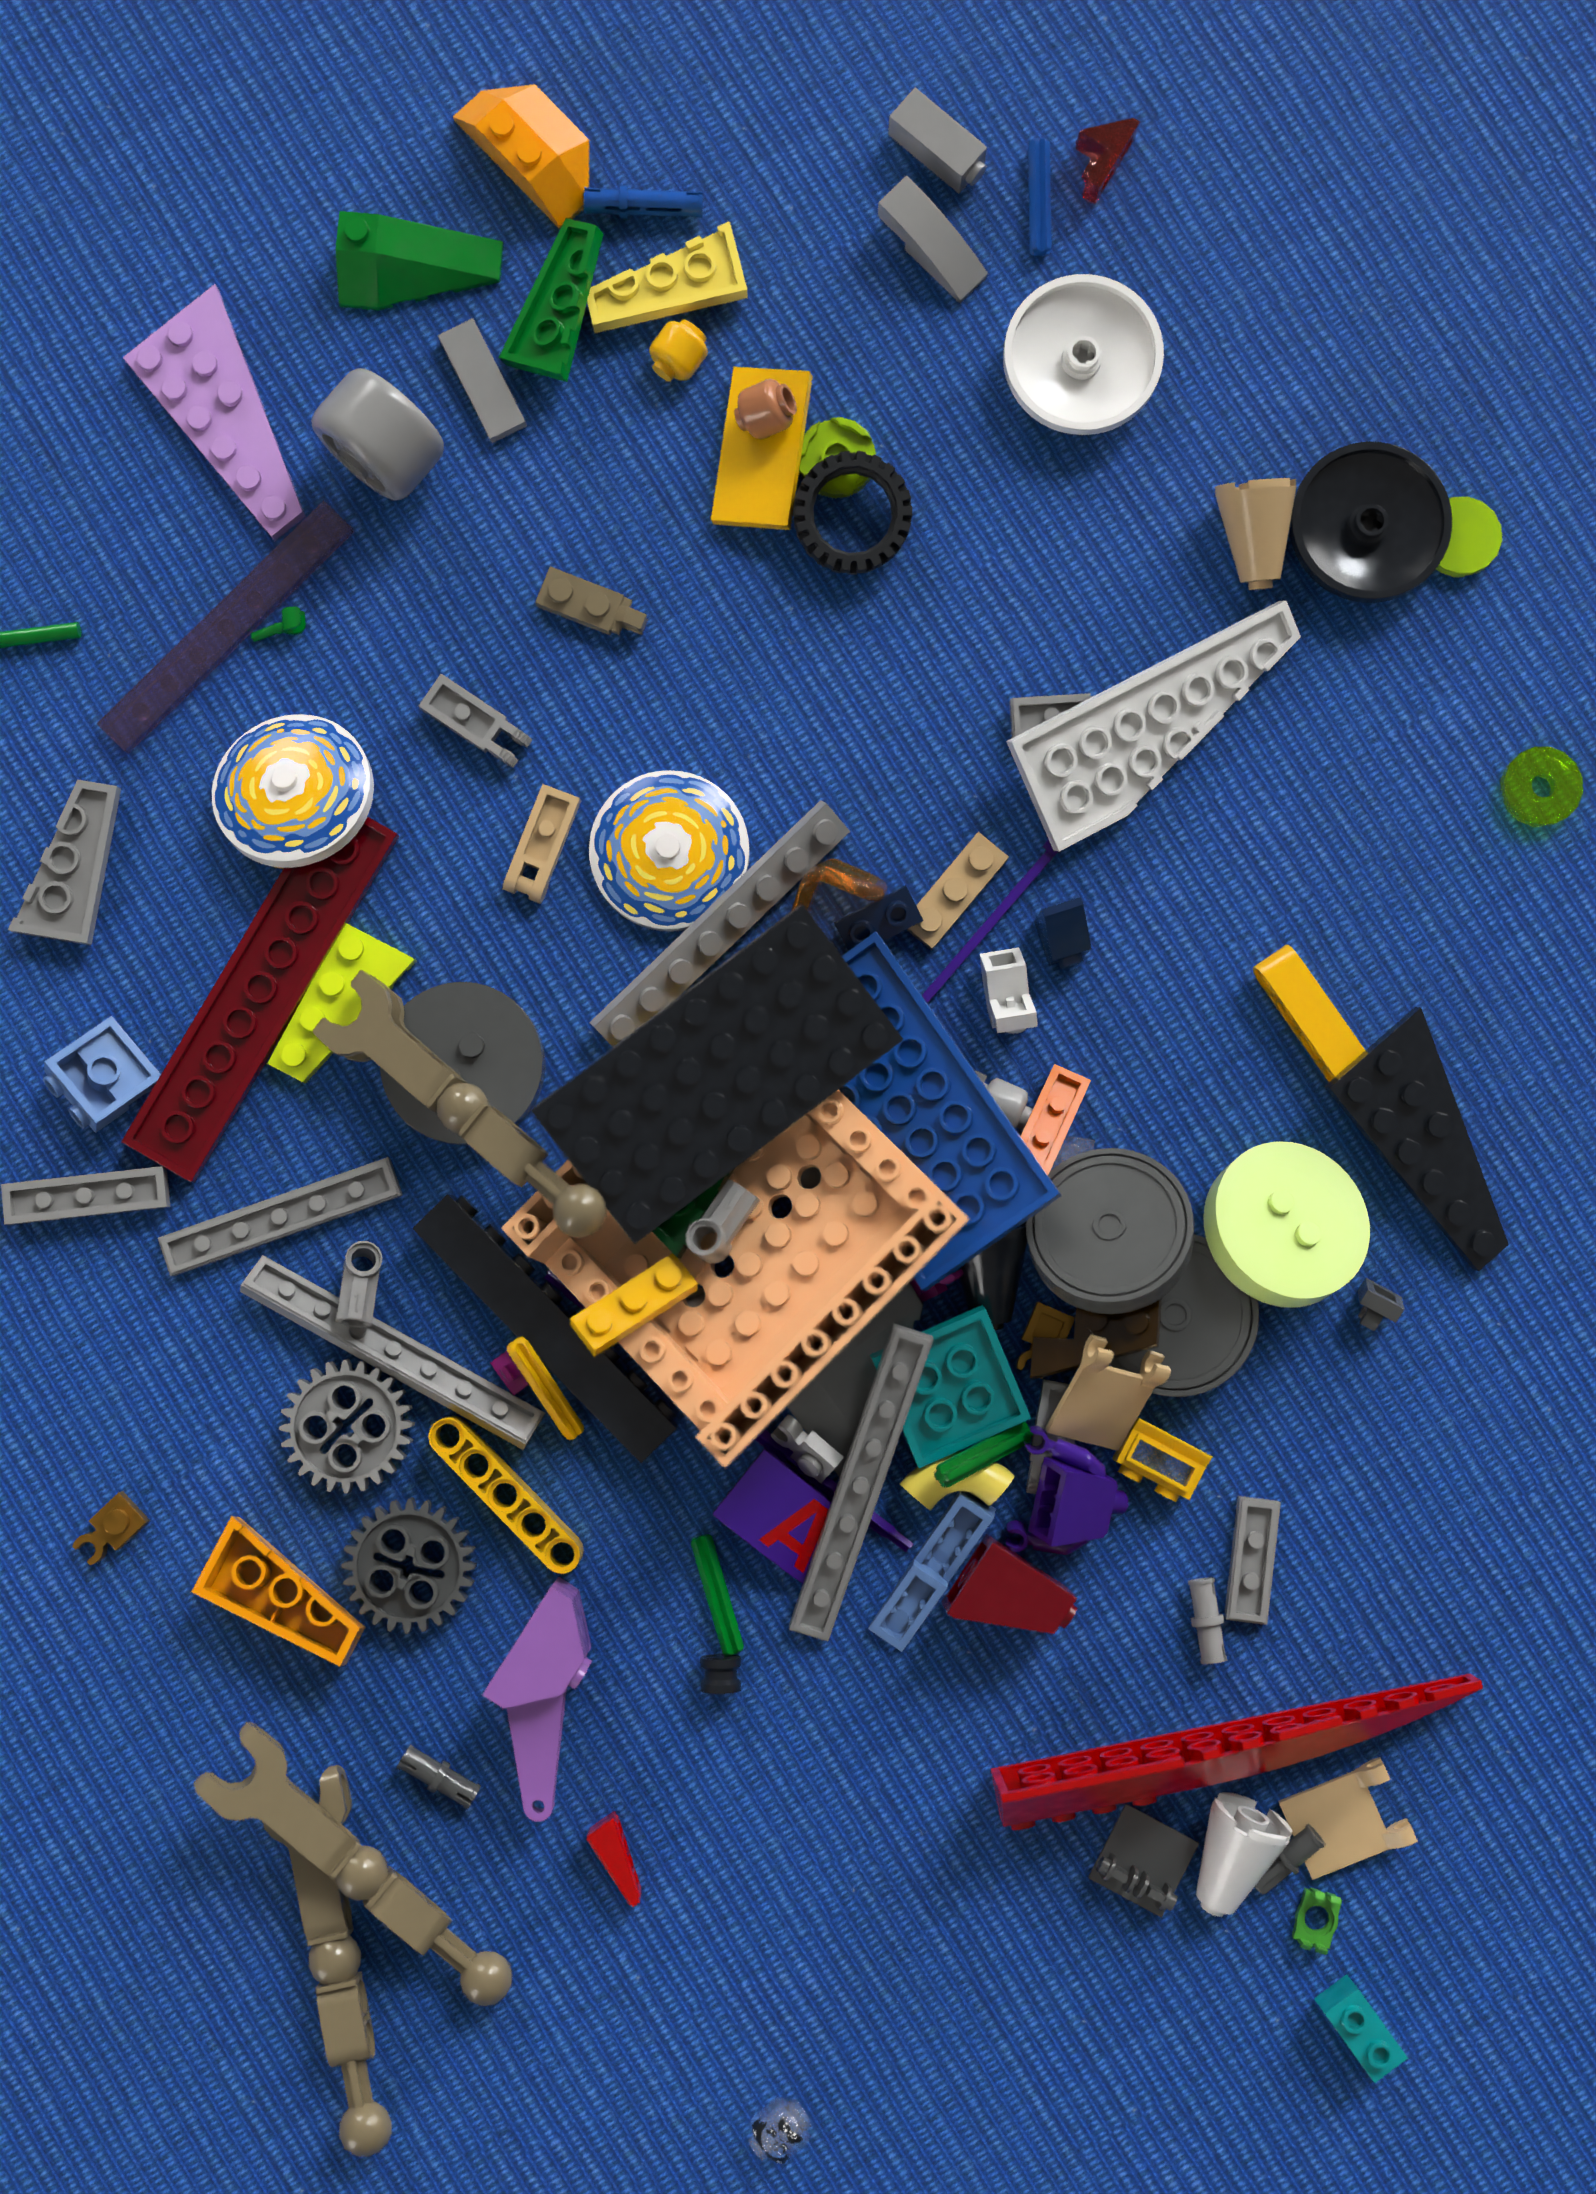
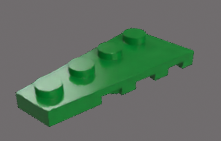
M565 218L498 357L506 366L565 382L568 381L604 235L597 225Z

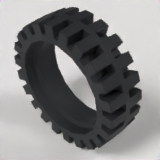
M844 451L840 452V454L826 457L809 471L797 491L793 509L797 537L810 557L814 558L822 567H827L833 572L855 575L857 573H867L881 567L900 550L911 526V496L905 486L904 479L896 473L895 468L890 463L887 464L882 461L881 457L871 456L863 451H857L856 453ZM859 474L871 478L883 488L890 501L892 519L887 534L879 544L863 552L848 553L833 548L821 537L815 525L813 507L817 494L827 482L840 475Z

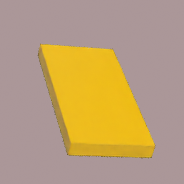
M733 367L711 521L714 525L791 530L813 379L810 371ZM766 379H774L780 384H786L790 388L796 401L797 412L793 415V421L789 428L765 439H757L748 431H742L736 422L734 411L738 408V396L747 387Z

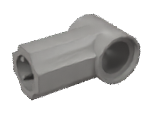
M728 1179L703 1217L689 1226L686 1233L688 1248L705 1262L718 1263L723 1261L731 1251L732 1240L759 1203V1198L738 1183ZM710 1232H716V1244L708 1250H702V1238Z
M359 1241L352 1244L347 1250L336 1314L337 1323L356 1328L372 1326L379 1273L382 1265V1253L374 1243ZM357 1257H366L372 1261L374 1267L368 1271H359L353 1266L352 1261Z

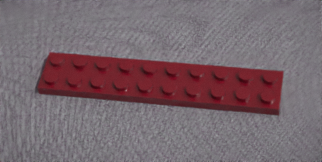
M367 816L363 826L353 839L335 854L310 865L283 868L122 1139V1143L184 1179L195 1183L287 1028L345 924L349 923L400 837L396 832Z

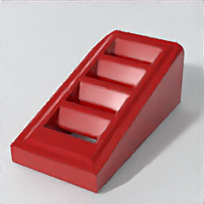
M613 1811L589 1828L586 1840L628 1904L634 1907L640 1903L641 1885L619 1816L616 1814V1811Z

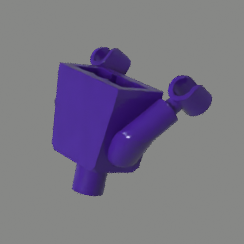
M1032 1426L1029 1428L1030 1432L1043 1436V1442L1037 1446L1024 1442L1027 1450L1036 1455L1043 1454L1045 1451L1052 1453L1051 1457H1044L1029 1530L1027 1531L1026 1525L1021 1521L1013 1520L1008 1522L1006 1525L1007 1531L1009 1533H1018L1022 1536L1018 1539L1006 1538V1546L1014 1552H1020L1027 1545H1031L1033 1550L1069 1555L1089 1543L1090 1540L1103 1538L1108 1533L1111 1515H1121L1126 1512L1128 1497L1123 1490H1117V1481L1106 1475L1105 1466L1087 1449L1059 1438L1057 1442L1050 1440L1043 1428Z

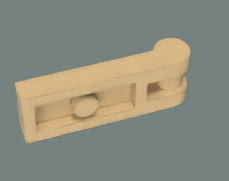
M542 784L505 877L503 890L513 894L519 891L529 895V900L539 904L542 903L580 806L581 799L579 797ZM526 865L538 869L535 880L523 876Z

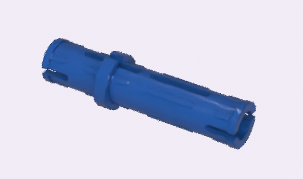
M620 185V189L584 187V214L620 215V218L627 219L628 215L702 218L703 191L628 189V185Z

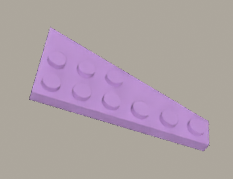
M214 284L126 354L123 359L273 540L276 541L306 516L280 453L275 435L270 427L254 380L223 304L221 294L216 284Z

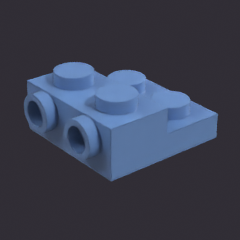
M110 1016L44 1061V1072L47 1076L43 1078V1082L56 1098L64 1095L72 1104V1107L68 1109L69 1113L82 1129L89 1125L96 1133L128 1111L131 1103L153 1089L161 1074L117 1021Z

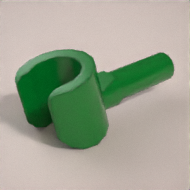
M298 607L283 608L281 610L282 622L274 623L271 626L252 632V640L257 642L282 633L294 635L303 633L306 627L305 612L300 611Z

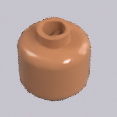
M766 379L745 388L739 393L738 408L735 409L734 414L736 422L742 431H748L754 438L765 439L790 427L793 415L797 412V406L792 391L786 384H780L774 379Z

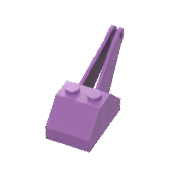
M560 1577L550 1587L482 1694L501 1708H507L523 1809L526 1816L536 1822L547 1819L555 1805V1790L567 1686L569 1685L576 1689L592 1663V1660L586 1657L592 1646L580 1591ZM537 1800L542 1801L544 1808H537L534 1802Z

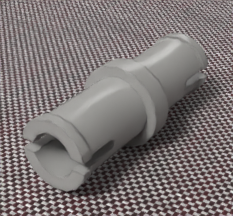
M1214 1577L1188 1581L1194 1611L1191 1625L1196 1627L1201 1664L1227 1661L1221 1624L1225 1622L1223 1614H1219Z

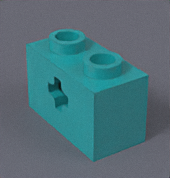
M1347 1974L1314 1998L1374 2083L1408 2059Z

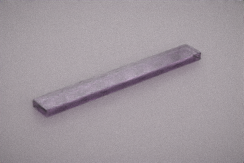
M323 500L96 724L129 754L354 532L352 527Z

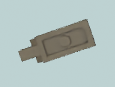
M551 566L535 601L538 608L611 635V633L619 635L622 628L642 635L648 622L647 614L630 608L632 600L624 597L623 594Z

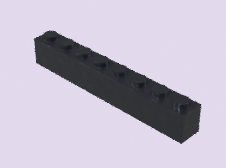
M447 1194L412 1229L517 1337L522 1336L529 1341L541 1361L642 1463L677 1429L678 1425L673 1420L678 1415L663 1399L660 1398L655 1402L645 1392L649 1385L636 1371L631 1369L626 1373L616 1361L620 1358V1355L612 1347L594 1357L570 1326V1318L578 1314V1312L574 1311L570 1315L559 1304L564 1299L561 1294L548 1282L541 1286L531 1275L535 1268L520 1253L513 1257L502 1246L507 1242L506 1238L492 1224L485 1228L474 1217L479 1211L465 1196L461 1195L457 1199L454 1195Z

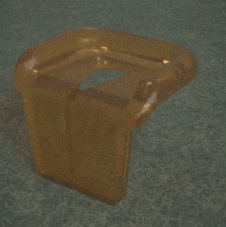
M829 859L815 865L803 876L792 911L803 904L810 913L822 882L870 901H880L883 899L888 891V886L884 880L838 859Z

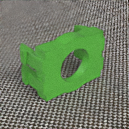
M1312 1887L1310 1889L1304 1888L1301 1902L1296 1909V1921L1292 1932V1937L1298 1941L1300 1948L1311 1950L1314 1946L1315 1952L1324 1955L1328 1953L1333 1933L1338 1926V1915L1342 1903L1339 1896L1329 1892L1324 1893ZM1313 1906H1321L1327 1911L1328 1921L1321 1929H1311L1305 1923V1914Z

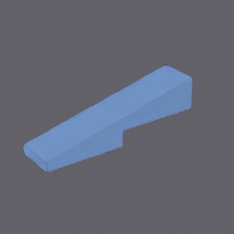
M958 1491L870 1623L868 1629L902 1652L948 1588L949 1581L993 1521L996 1508L987 1506L970 1493Z

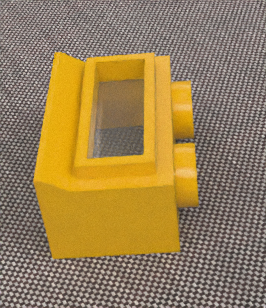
M1140 1418L1136 1419L1119 1451H1116L1112 1457L1114 1461L1121 1464L1118 1470L1119 1473L1138 1483L1141 1482L1143 1476L1158 1483L1154 1491L1174 1502H1177L1179 1496L1190 1500L1207 1465L1213 1458L1211 1455Z

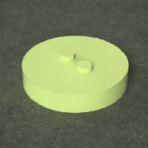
M1270 1142L1247 1150L1217 1176L1206 1197L1203 1215L1204 1231L1208 1247L1215 1262L1236 1287L1250 1297L1266 1304L1294 1308L1320 1302L1346 1285L1357 1274L1368 1252L1370 1222L1368 1211L1359 1189L1346 1171L1334 1160L1306 1145L1293 1142Z

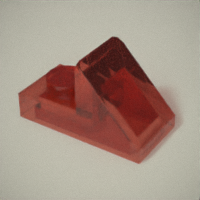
M1129 118L1086 128L1078 133L1075 145L1076 150L1091 158L1081 177L1086 182L1082 194L1084 199L1093 204L1097 203L1134 142L1140 121L1135 118Z

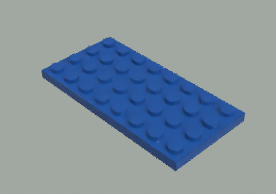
M874 932L845 953L842 958L904 1040L839 1090L970 1219L914 1276L921 1289L926 1292L1062 1195L881 936Z

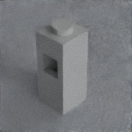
M916 87L889 116L888 135L957 193H960L968 183L971 186L975 185L987 168L985 165L987 146Z

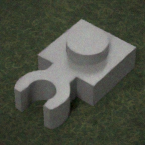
M789 1414L771 1434V1437L778 1444L793 1451L790 1457L798 1464L800 1470L807 1476L814 1477L819 1483H822L844 1458L813 1430L808 1435L803 1430L801 1424Z

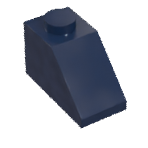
M1078 897L1042 909L1035 918L1034 923L1048 966L1059 963L1060 968L1065 969L1084 962L1082 955H1086L1091 950V943L1082 898Z

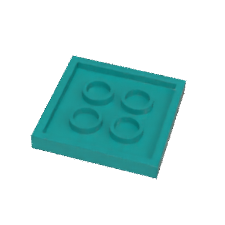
M983 1305L922 1331L932 1335L934 1340L902 1429L918 1468L1031 1419L987 1310ZM884 1349L870 1354L876 1371Z

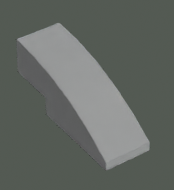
M907 175L878 202L877 216L905 242V251L959 303L988 277V272L959 232Z

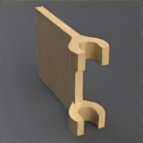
M1091 1334L1084 1346L1081 1365L1045 1428L1047 1433L1119 1451L1151 1393L1157 1386L1167 1381L1171 1369L1168 1366L1161 1365L1165 1358L1163 1354L1150 1350L1145 1353L1142 1359L1139 1374L1111 1367L1109 1365L1114 1354L1112 1351L1104 1349L1107 1344L1106 1338Z
M1380 1757L1364 1763L1354 1771L1278 1801L1287 1823L1292 1829L1293 1836H1296L1307 1824H1310L1326 1844L1325 1847L1319 1849L1305 1861L1312 1880L1384 1851L1407 1847L1418 1842L1407 1818L1385 1828L1368 1789L1370 1786H1376L1391 1780Z

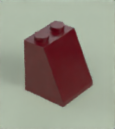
M985 1534L942 1601L946 1613L953 1618L1055 1634L1059 1626L1066 1628L1077 1611V1607L1073 1605L1077 1597L1068 1587L988 1534Z

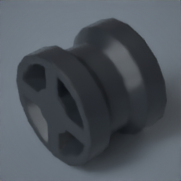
M710 1654L700 1657V1666L704 1669V1679L700 1683L701 1692L729 1694L741 1691V1681L737 1678V1669L741 1666V1656L734 1654L729 1656Z

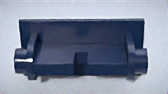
M905 885L834 922L849 951L874 932H877L885 941L924 920Z

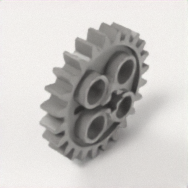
M345 1359L342 1361L340 1371H338L333 1361L328 1362L325 1367L326 1375L319 1369L314 1368L310 1370L312 1383L305 1379L297 1381L300 1389L303 1391L301 1394L295 1392L288 1393L287 1397L295 1405L294 1408L281 1409V1413L291 1419L290 1423L279 1426V1430L290 1432L291 1438L281 1443V1446L294 1447L295 1452L288 1458V1462L301 1460L303 1465L299 1469L298 1475L301 1476L312 1471L314 1475L311 1485H318L323 1479H327V1491L331 1492L341 1482L344 1494L352 1491L353 1483L356 1481L360 1490L364 1491L368 1489V1477L376 1484L384 1481L381 1469L391 1474L397 1471L394 1463L391 1461L392 1458L398 1460L406 1459L407 1455L399 1446L400 1444L405 1445L413 1442L412 1438L403 1434L404 1429L415 1426V1422L403 1419V1414L410 1411L412 1405H400L398 1400L405 1395L406 1391L399 1390L393 1392L390 1388L396 1379L390 1377L384 1381L380 1380L382 1374L380 1368L376 1367L368 1374L365 1361H360L356 1369L353 1370L350 1359ZM344 1385L351 1387L356 1394V1401L351 1408H345L338 1401V1391ZM371 1398L373 1405L351 1425L354 1433L349 1432L340 1436L327 1453H322L321 1447L343 1427L340 1419L345 1420L354 1416L364 1402ZM372 1414L381 1416L385 1421V1431L381 1436H374L367 1429V1420ZM315 1415L322 1417L327 1423V1432L322 1438L314 1436L309 1428L310 1420ZM343 1444L352 1446L356 1451V1461L352 1466L344 1465L339 1460L338 1452Z

